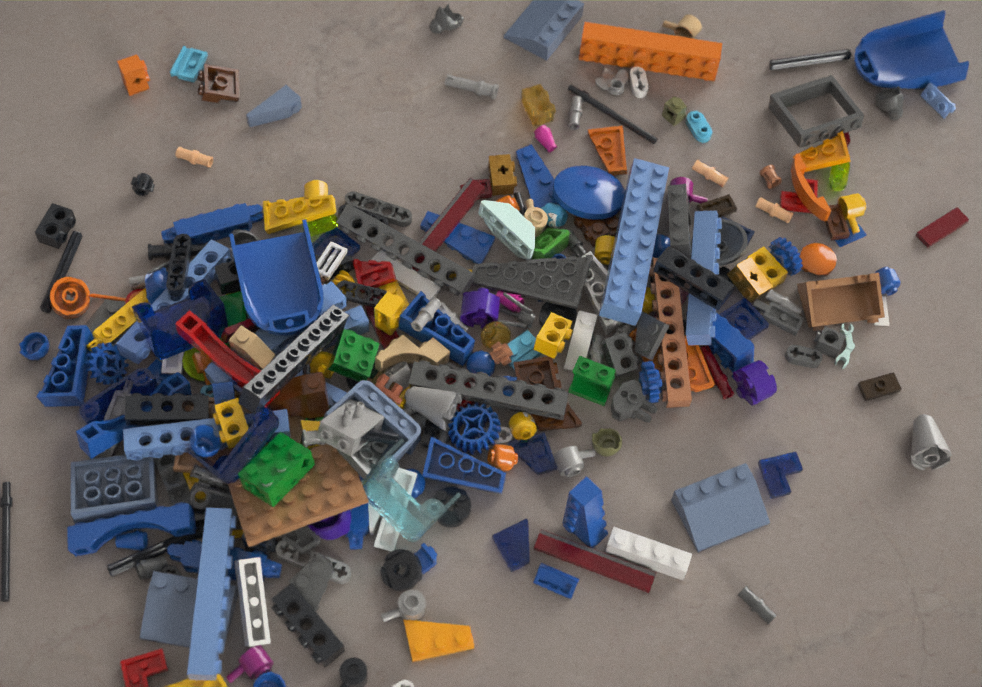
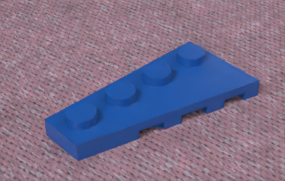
M532 144L517 150L516 158L521 174H523L529 199L533 200L534 207L542 208L549 202L559 205L553 195L555 179Z
M427 211L420 229L427 232L440 215ZM458 223L444 243L451 250H456L462 254V257L466 260H471L475 264L484 263L495 241V236Z

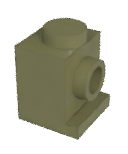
M673 96L665 102L662 116L673 126H676L687 117L685 114L687 106L681 98Z

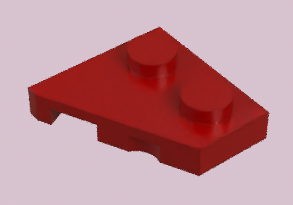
M353 259L358 284L378 288L397 281L391 262H377L375 260H368L367 262Z

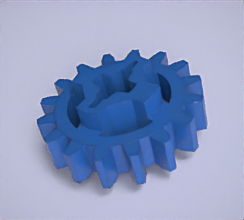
M779 237L770 243V253L786 269L790 276L801 271L803 267L801 264L802 259L799 258L800 253L796 246H792L791 241L787 242L786 238L782 239Z
M111 342L98 344V347H92L93 353H87L90 360L85 361L86 364L90 365L86 369L87 372H92L90 378L96 377V383L103 381V385H109V383L112 385L116 384L117 381L123 380L121 375L127 374L124 367H128L129 364L124 361L127 358L119 354L117 344L112 346Z
M653 361L642 362V371L639 372L638 382L641 383L642 393L646 395L647 401L651 403L659 402V394L662 392V379L659 370L655 369Z

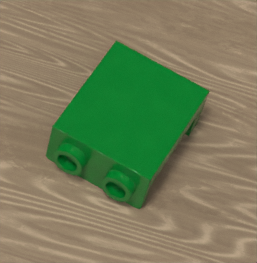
M579 356L572 372L574 377L568 392L605 406L612 389L616 369Z

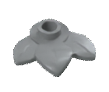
M604 68L602 78L595 79V82L599 88L608 90L613 95H620L624 92L625 84L628 82L629 77L625 69L615 74L611 70Z

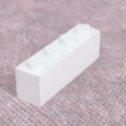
M613 527L605 551L606 554L680 580L684 579L692 556L691 553L617 527Z
M260 557L234 561L244 645L270 643Z

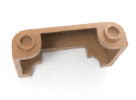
M879 273L797 284L808 327H813V331L823 330L825 325L867 320L868 324L879 322L878 318H885Z

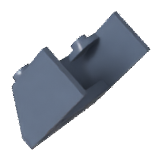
M363 380L325 413L324 418L350 399L356 402H363L365 407L384 416L381 429L386 432L397 433L398 442L396 445L389 444L381 455V459L385 464L376 477L380 481L416 441L421 433V428L415 420L373 383Z

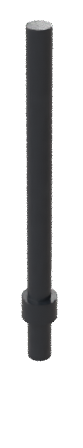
M572 84L568 87V91L576 96H580L583 102L594 106L652 144L657 142L658 138L589 96L590 93L585 90L581 91Z
M3 482L2 497L0 498V507L2 508L1 602L10 601V517L13 498L11 497V483Z

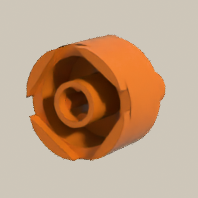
M64 277L57 280L50 292L52 309L64 319H74L82 316L90 304L88 286L82 280L72 277ZM67 295H70V297H73L74 300H73V301L67 300Z

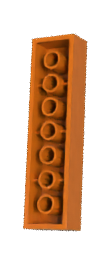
M585 22L579 60L628 68L637 66L647 71L715 81L721 59L722 43Z

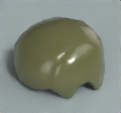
M600 428L596 434H592V446L596 453L609 457L621 449L622 437L616 430Z

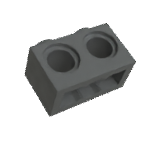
M626 332L601 341L608 366L616 369L614 377L638 369L639 361L636 354H633L631 348L633 343ZM615 341H619L621 343V350L615 348ZM621 359H624V360L627 361V363H628V367H627V368H623V367L621 366V364H620Z

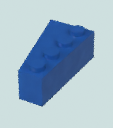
M420 291L400 315L399 329L422 343L435 338L450 351L449 358L463 366L469 356L473 354L475 340L458 324L455 325L446 313L443 314L438 309L434 313V318L427 322L420 332L412 328L411 323L417 318L421 308L429 303L426 295Z
M716 312V321H713L715 337H712L709 347L713 355L716 353L722 361L720 364L724 369L729 368L733 373L754 362L755 347L752 341L747 340L737 328L728 323L725 317H721Z
M87 325L67 326L58 346V354L56 358H53L51 370L45 376L44 386L37 395V398L45 407L83 406L88 379L86 369L90 366L85 361L90 360L87 353H92L87 349L86 345L94 340L92 332Z
M431 437L422 475L424 478L498 494L503 493L506 479L505 472Z
M587 476L569 492L562 523L569 533L575 534L587 547L594 548L608 535V531L604 529L607 524L602 518L605 516V511L602 508L604 505L602 490Z

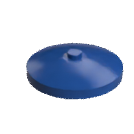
M573 166L562 170L554 180L553 195L555 200L563 209L573 215L586 219H605L614 216L621 210L625 193L624 187L616 177L602 169L591 166Z

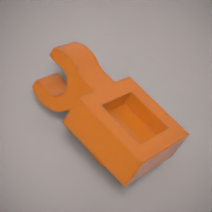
M201 352L194 353L192 359L197 373H203L206 385H212L205 374V369L211 361Z

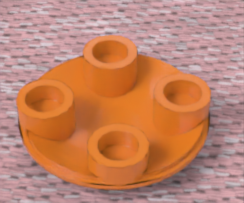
M808 244L800 253L801 264L803 265L802 270L805 272L827 276L836 266L835 253L824 244Z

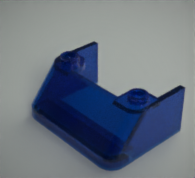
M237 384L234 386L237 391L242 393V387ZM264 405L256 414H253L254 423L231 453L219 457L215 463L206 457L197 455L189 447L185 451L220 480L229 484L235 483L239 479L238 473L257 456L277 430L279 419L269 407Z

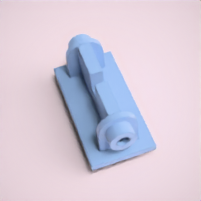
M931 82L920 95L943 118L949 112L953 113L956 110L955 104L948 100Z

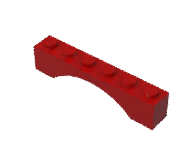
M190 310L175 323L177 332L181 337L243 388L262 371L234 353ZM280 391L264 406L267 407L280 394Z

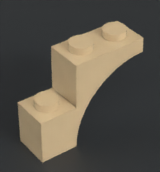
M402 335L398 339H394L385 350L377 353L375 368L382 372L388 367L403 361L413 364L414 361L419 362L420 360L428 361L431 365L435 366L439 364L445 365L449 362L450 351L435 338L430 339L428 342L425 341L418 348Z

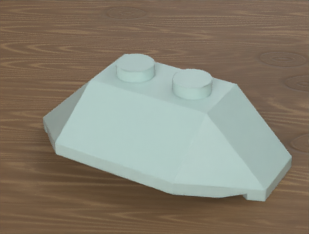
M481 201L478 214L484 219L491 232L517 257L531 260L535 248V227L532 223L523 217L510 203Z

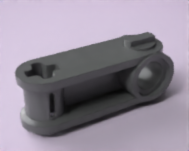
M202 481L194 483L190 490L188 502L191 504V507L201 510L206 508L232 509L233 515L239 518L230 491L210 486V484ZM203 491L206 496L203 499H198L195 497V494Z

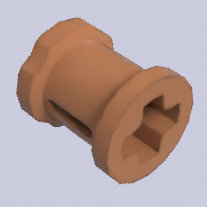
M774 165L765 166L760 171V175L766 180L769 189L777 187L782 182L781 177L777 176L774 171Z

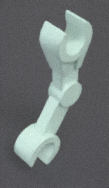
M851 323L848 327L849 331L844 329V324L840 328V333L846 335V347L836 358L835 365L839 360H842L844 362L842 369L847 367L850 353L855 348L852 339L854 327Z

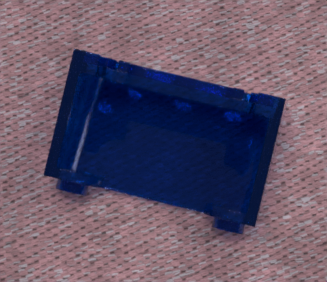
M205 279L199 280L189 287V298L156 311L153 310L149 303L145 302L132 306L133 314L154 355L158 359H167L194 348L178 334L175 325L189 310L199 317L218 338L222 336L224 329L228 327L224 303Z
M146 368L136 369L84 402L77 410V416L81 424L86 426L93 421H104L103 417L108 411L115 390H123L126 380L133 382L131 394L139 393L143 396H150L158 387L157 380L151 371Z

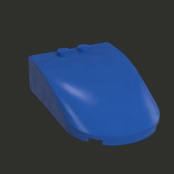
M945 10L873 30L861 39L854 55L856 70L864 80L878 87L897 88L899 86L900 89L926 88L930 82L934 86L939 87L966 80L969 61L959 63L943 29Z
M306 219L302 220L303 232L235 245L233 233L229 234L247 315L258 328L273 335L287 336L300 333L311 326L322 311L324 302L323 288Z

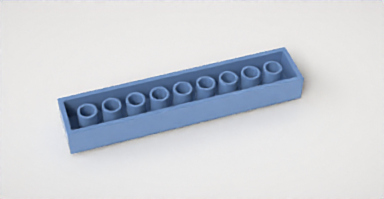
M636 158L632 162L599 316L634 326H636L639 320L669 167Z

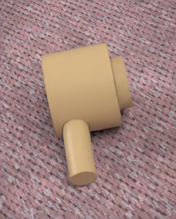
M685 15L678 24L666 20L663 22V27L674 30L675 35L694 39L702 29L700 21L692 15Z
M527 199V210L523 217L535 227V237L542 233L547 224L548 216L541 208L534 207L532 199Z

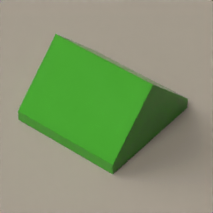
M546 228L535 238V248L531 259L552 258L554 255L560 254L568 247L569 230Z

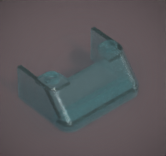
M401 438L375 464L361 483L369 504L406 540L416 542L455 504L461 494L458 492L445 506L437 499H429L421 506L392 478L398 470V462L393 455L404 443V440Z

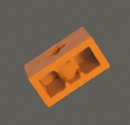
M138 54L117 61L123 84L129 96L149 89L148 82L150 78L146 71L147 67L144 60L140 61Z

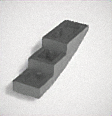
M170 454L154 458L173 506L179 502L188 503L190 491L182 472H174L173 469L175 455Z

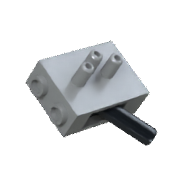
M352 399L320 421L316 437L349 456H352L370 441L396 445L398 442L397 433L381 431L384 416L365 407L363 402H356Z

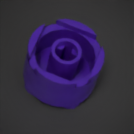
M486 288L464 292L460 313L461 322L473 328L474 324L481 325L480 329L496 326L499 317L500 297L489 293V290Z
M760 360L733 372V378L738 386L736 388L737 395L741 399L744 398L751 406L772 397L777 392V385L773 374H768L766 371L769 369L768 366Z
M347 510L307 526L321 539L334 540L349 532L351 512Z

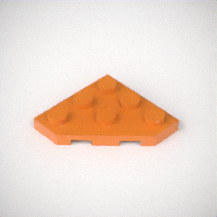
M685 336L691 391L696 393L714 387V381L699 345H688ZM660 347L653 360L641 355L643 362L653 361L655 369L659 370V373L662 372V365L658 364ZM673 347L666 348L669 352L676 351ZM675 365L668 366L671 370L678 369Z

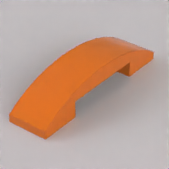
M799 153L795 154L791 165V178L795 191L811 213L822 221H827L831 209L823 196L816 198L804 177L807 167Z

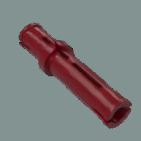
M706 345V348L705 346L701 347V352L713 377L715 386L718 387L723 399L731 398L735 393L727 381V375L721 370L709 345Z

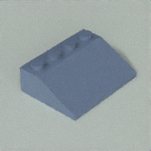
M533 0L505 33L504 38L547 61L582 18L584 3L579 0Z
M126 455L71 462V516L74 523L94 522L98 518L109 519L114 518L118 514L129 515L139 510L150 511L159 507L153 457H145L134 461L128 460Z
M747 463L675 490L671 498L697 552L770 523L756 480Z
M153 571L147 593L140 639L190 648L198 579ZM230 585V589H226L225 597H228V609L224 610L223 618H226V629L221 632V639H224L223 652H219L220 654L224 653L238 598V590L235 585Z

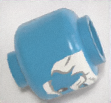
M549 202L541 208L548 216L546 226L557 229L566 223L568 214L560 205Z

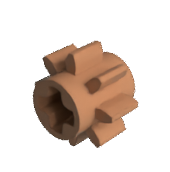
M498 341L491 346L493 351L490 352V355L497 365L502 363L506 366L512 362L510 357L514 354L507 343L502 345Z

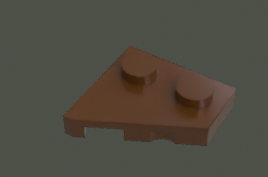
M552 399L546 402L545 404H550L552 402ZM568 403L564 420L531 414L538 431L579 428L582 426V422Z

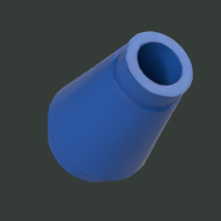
M138 530L116 536V547L141 551L143 548L148 547V535L146 532Z

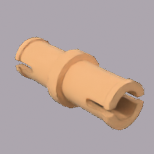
M178 147L176 150V158L190 161L191 164L195 165L197 163L208 168L213 164L212 156L201 154L197 150L191 151L182 147Z
M699 160L692 167V170L705 176L706 180L710 179L722 188L729 178L717 172L714 167H709Z
M762 197L759 198L756 204V208L769 213L771 217L775 216L785 221L787 224L793 216L792 212L779 207V204H773Z

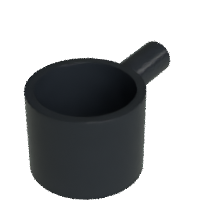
M349 658L341 664L339 674L342 684L340 687H364L366 685L368 670L364 661L359 658Z

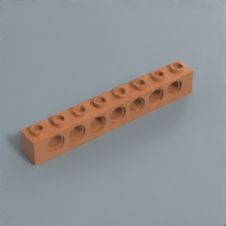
M653 258L649 271V277L653 278V283H650L651 294L655 296V300H652L653 312H656V319L668 324V329L674 332L673 334L665 333L659 346L658 364L662 365L660 377L662 383H664L662 401H666V408L690 407L692 397L680 291L678 286L668 280H660L661 276L653 272L656 260L658 259ZM662 294H666V295H668L670 298L665 299V298H663L661 295H662ZM663 312H669L671 316H665ZM673 347L676 351L669 352L666 348ZM675 365L678 369L671 370L668 366ZM677 383L680 388H672L670 384Z

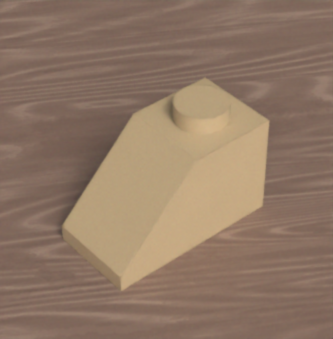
M240 326L229 339L230 348L234 353L261 370L275 357V354L256 334L243 326Z

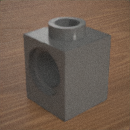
M825 326L822 333L818 331L814 342L817 343L815 349L835 359L846 335Z

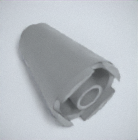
M418 386L407 389L404 396L408 406L445 431L446 428L449 429L448 424L453 423L450 419L456 417L455 411L459 412V410H456L457 404L461 405L462 402L460 393Z
M926 414L919 415L913 422L912 465L920 470H925V467H931L932 470L944 467L951 461V450L933 417Z

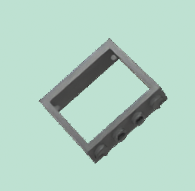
M833 75L770 94L769 109L799 148L837 136V133L841 131L846 133L862 127L864 114ZM830 93L848 115L803 130L786 107Z

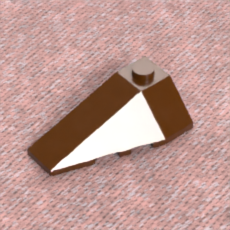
M317 372L294 377L280 390V394L267 407L263 406L258 412L287 409L288 416L304 417L306 419L324 417L330 407L323 373Z

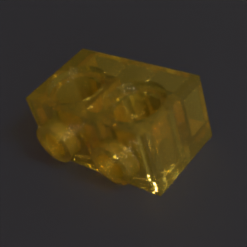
M542 84L522 89L521 102L533 126L553 121L556 108L554 103L550 102L548 91L544 90Z

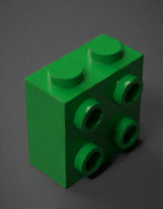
M343 329L337 337L327 370L357 382L367 380L370 377L380 343L375 342L370 337L360 336L353 330Z

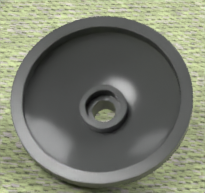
M722 219V229H718V233H721V244H718L717 248L722 249L720 250V259L716 261V263H719V266L733 263L743 255L747 248L745 230L734 221Z

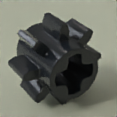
M146 173L137 174V177H133L131 185H133L132 189L140 196L148 195L149 192H153L155 184H153L154 180Z

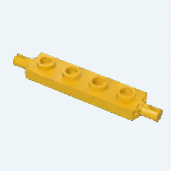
M146 288L93 331L92 336L94 340L86 345L89 351L92 352L91 348L98 346V344L112 343L151 306L147 299Z

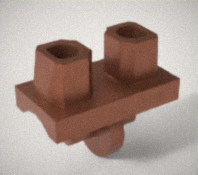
M378 372L373 380L367 379V381L373 383L398 405L401 404L402 399L399 396L403 390L402 386L392 382L388 389L385 388L390 378L381 372Z

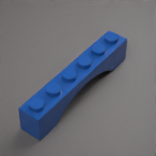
M179 372L161 381L152 393H160L164 396L182 393L184 396H192L190 382ZM167 405L164 406L162 410L165 412H169L173 409V407ZM144 406L142 411L149 412L152 407ZM124 414L111 420L93 421L77 430L76 434L79 447L92 459L124 440L123 429L145 427L147 425H126Z
M179 502L175 506H159L155 510L150 511L139 510L134 514H118L114 518H98L94 522L89 523L78 522L73 526L67 527L68 551L75 557L96 553L112 538L135 529H158L168 532L175 537L196 533L195 512L189 503Z

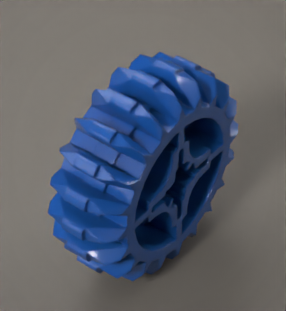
M477 402L472 407L468 403L465 409L461 406L460 412L455 411L456 417L450 419L453 423L448 424V427L451 429L448 431V435L451 438L452 444H456V448L458 450L462 449L464 453L470 450L472 455L475 453V450H478L480 454L484 448L489 451L488 445L494 446V440H499L498 433H501V422L498 419L497 413L493 412L491 407L487 408L484 403L480 407ZM488 421L490 423V426L486 433L484 431V427L486 422ZM464 424V425H465V429L463 430L464 433H463L462 435H460V434H459L460 428H461V426Z

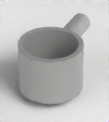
M569 446L557 451L553 458L560 475L566 477L578 475L585 466L582 459L594 457L595 450L578 451L576 446Z
M417 590L405 591L399 597L397 609L381 614L383 622L400 616L403 620H421L426 611L425 598Z

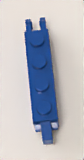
M246 203L235 204L232 207L179 219L173 222L174 227L161 231L163 242L173 244L174 238L177 235L187 234L190 236L192 244L208 243L211 239L216 241L230 237L229 234L233 230L250 231L253 223L264 219L263 207L258 204L247 206Z
M359 475V478L361 480V483L368 498L367 476L365 479H363ZM368 503L350 509V530L345 534L348 537L350 550L362 549L364 536H367L370 532Z
M185 541L184 545L171 544L168 546L167 553L171 560L181 562L186 572L199 574L202 541ZM239 547L230 549V556L233 557L232 569H228L230 580L237 581L234 561L260 557L263 582L265 578H280L282 564L268 560L267 555L263 552H246Z

